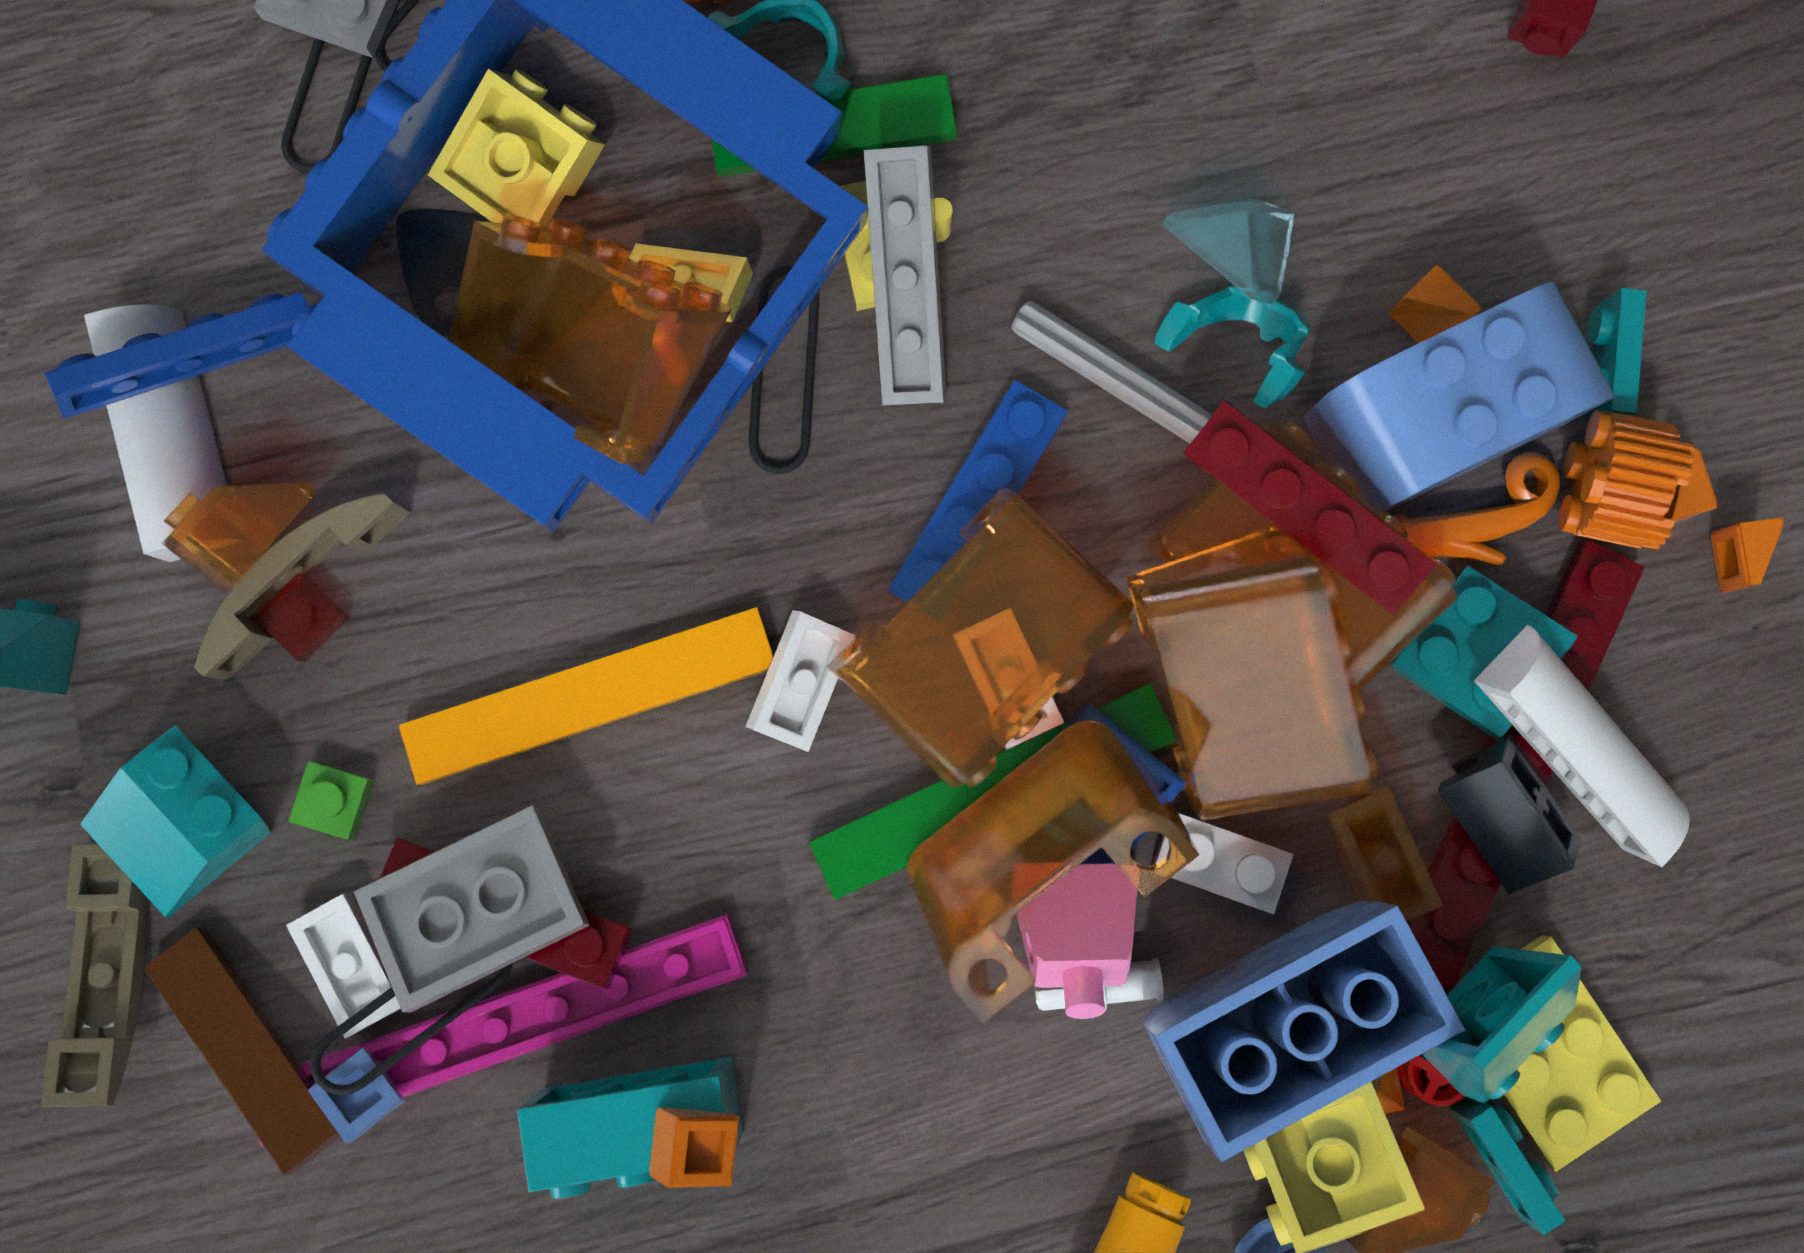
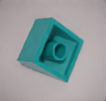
M176 725L119 769L80 823L167 919L272 833L262 818Z

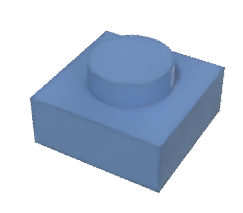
M362 1048L325 1077L330 1082L338 1085L351 1084L362 1078L378 1066L379 1063L368 1049ZM385 1072L365 1088L353 1094H332L323 1090L317 1083L308 1089L310 1095L345 1143L355 1141L406 1101Z

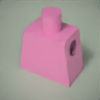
M1138 863L1015 866L1013 902L1035 986L1041 988L1064 987L1065 1013L1069 1017L1089 1019L1102 1015L1105 1012L1103 986H1120L1127 981L1133 947L1139 877Z

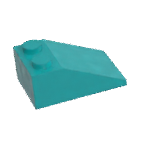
M16 599L14 610L0 608V687L67 695L80 622L56 617L58 605Z
M1493 946L1447 994L1465 1031L1422 1053V1055L1463 1096L1482 1103H1486L1489 1098L1494 1100L1503 1096L1518 1081L1520 1072L1517 1069L1534 1051L1540 1052L1547 1049L1563 1033L1565 1025L1562 1021L1576 1006L1582 966L1571 955Z

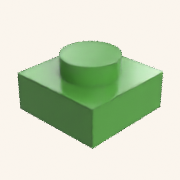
M308 761L288 822L343 839H356L375 779L319 762Z

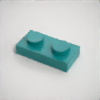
M1621 288L1598 304L1591 313L1587 327V339L1590 344H1594L1593 355L1616 397L1588 412L1587 424L1595 410L1610 411L1630 416L1637 413L1647 294L1645 290Z
M1466 1098L1450 1109L1523 1222L1542 1235L1549 1233L1565 1222V1219L1553 1202V1199L1559 1196L1557 1187L1536 1161L1530 1164L1527 1162L1516 1144L1523 1139V1136L1516 1123L1500 1105L1493 1108L1486 1103Z

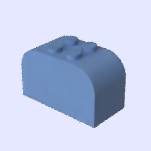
M1549 282L1513 297L1359 373L1327 393L1303 418L1339 487L1379 516L1576 420L1616 396L1554 282Z
M1364 900L1343 906L1299 926L1170 996L1149 1011L1141 1021L1205 1144L1221 1162L1465 1031L1463 1024L1399 907L1374 900Z

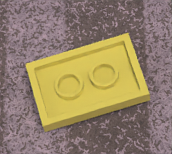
M1545 935L1540 936L1521 949L1563 954L1553 938ZM1579 980L1576 1006L1562 1021L1565 1028L1561 1036L1547 1049L1540 1052L1534 1051L1517 1069L1520 1072V1077L1516 1084L1501 1096L1502 1101L1545 1166L1554 1172H1557L1661 1102L1581 980Z

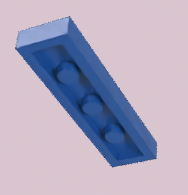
M302 292L284 297L282 294L267 295L254 301L246 310L227 316L219 313L206 314L191 321L185 329L163 336L157 333L142 334L128 340L123 345V348L99 356L85 353L69 357L59 363L57 369L45 372V376L63 419L285 348L294 337L292 329L297 318L309 306Z
M1014 380L888 589L889 594L942 624L1066 417L1068 410Z

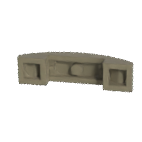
M385 493L347 502L325 511L281 538L243 574L224 599L207 629L194 668L203 677L228 681L274 639L258 622L267 611L342 543L366 554L411 512L404 504Z
M72 844L65 908L76 911L61 1039H49L41 1107L113 1106L129 1058L140 1003L146 943V896L99 844Z

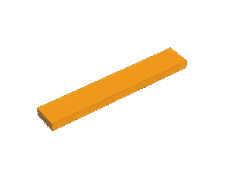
M758 607L400 724L399 729L416 785H424L769 670L774 654Z

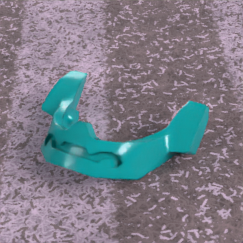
M766 0L734 17L720 10L714 11L709 15L708 19L740 41L753 27L765 19L775 25L785 19L794 18L809 24L823 33L828 53V59L813 84L815 91L831 100H842L851 84L849 80L840 76L838 72L845 57L838 25L831 14L815 0Z
M1230 286L1194 304L1175 302L1155 337V344L1170 352L1180 345L1196 329L1227 320H1244L1256 324L1260 328L1261 339L1266 342H1274L1279 338L1283 340L1285 344L1270 356L1269 365L1273 367L1267 374L1254 399V403L1260 407L1270 408L1283 400L1303 377L1305 371L1295 362V355L1310 333L1311 328L1306 314L1268 293Z

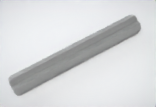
M1027 301L1016 314L1012 323L1014 333L1188 443L1193 441L1211 418L1212 414L1035 302Z

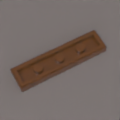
M195 927L144 967L283 1175L294 1174L340 1137L339 1133L308 1092V1089L314 1085L206 929Z

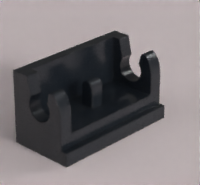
M1511 734L1499 739V742L1461 759L1452 766L1456 774L1442 781L1438 791L1508 895L1574 868L1581 838Z

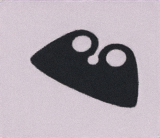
M415 210L399 214L397 218L399 255L411 302L420 321L444 337L466 335L480 325L485 317L489 303L485 295V289L491 282L499 281L506 287V296L497 303L493 316V330L498 341L508 350L519 355L535 356L547 352L564 340L582 323L607 294L620 274L621 267L617 262L601 251L543 231L533 247L524 246L486 217L449 211ZM450 286L464 289L470 295L472 301V309L468 317L456 324H447L441 321L435 315L433 309L436 295L442 289ZM523 304H533L539 307L546 317V328L543 334L530 342L514 338L508 328V318L511 312L517 306Z

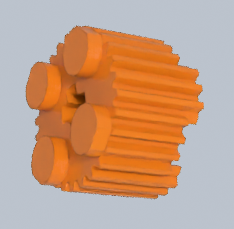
M1595 410L1589 420L1584 443L1571 442L1565 455L1562 476L1572 479L1573 483L1570 489L1571 495L1568 494L1562 502L1558 515V528L1561 531L1569 532L1576 536L1638 549L1645 547L1658 550L1660 545L1665 544L1666 537L1670 538L1672 527L1675 523V520L1666 519L1664 515L1665 512L1668 513L1677 485L1688 486L1690 477L1693 474L1694 469H1691L1695 460V456L1692 455L1695 445L1679 442L1680 433H1677L1678 428L1674 427L1673 424L1610 411Z

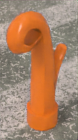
M1524 452L1514 457L1508 464L1505 473L1507 490L1516 504L1411 518L1398 514L1381 519L1431 557H1459L1493 565H1502L1506 560L1504 553L1482 544V542L1501 538L1526 528L1544 517L1556 502L1560 489V475L1555 464L1547 456L1537 452ZM1527 471L1532 472L1537 479V487L1534 493H1531L1524 484V476Z

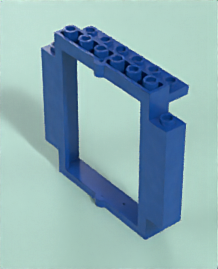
M447 0L442 8L436 7L426 15L419 28V39L405 58L399 57L388 66L381 83L371 93L366 108L358 109L348 120L343 132V141L329 159L324 158L312 168L305 182V192L293 208L282 211L273 220L268 229V241L261 250L322 298L318 305H310L297 318L292 329L294 337L287 347L553 533L590 482L652 525L866 225L868 206L815 170L841 132V111L683 0ZM534 26L543 32L551 26L827 219L750 328L736 342L725 363L644 476L352 274L361 259L442 151L487 70L491 69L501 72Z

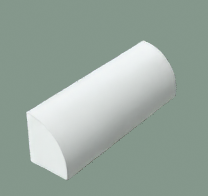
M162 305L120 306L84 315L93 354L96 356L121 349L128 340L142 334L157 333L163 336L186 328L182 311ZM199 375L106 405L143 554L173 562L241 542Z
M1527 625L1484 669L1474 682L1623 850L1663 867L1677 852L1688 832L1690 817L1686 805L1539 633Z

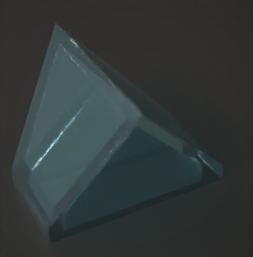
M1250 198L1168 213L1161 224L1250 299L1273 304L1280 296L1295 213Z

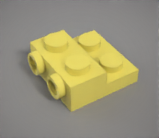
M488 69L428 176L524 246L534 247L564 196L576 195L605 144L592 135L597 124L588 116L567 104H564L561 111H558L543 100L548 89L532 76L519 69H515L512 76Z
M1372 1082L1361 1086L1243 1150L1255 1180L1267 1177L1277 1203L1266 1206V1210L1280 1245L1292 1242L1296 1253H1308L1425 1210Z

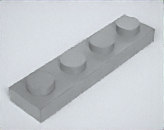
M931 145L864 150L882 405L944 403L947 398Z

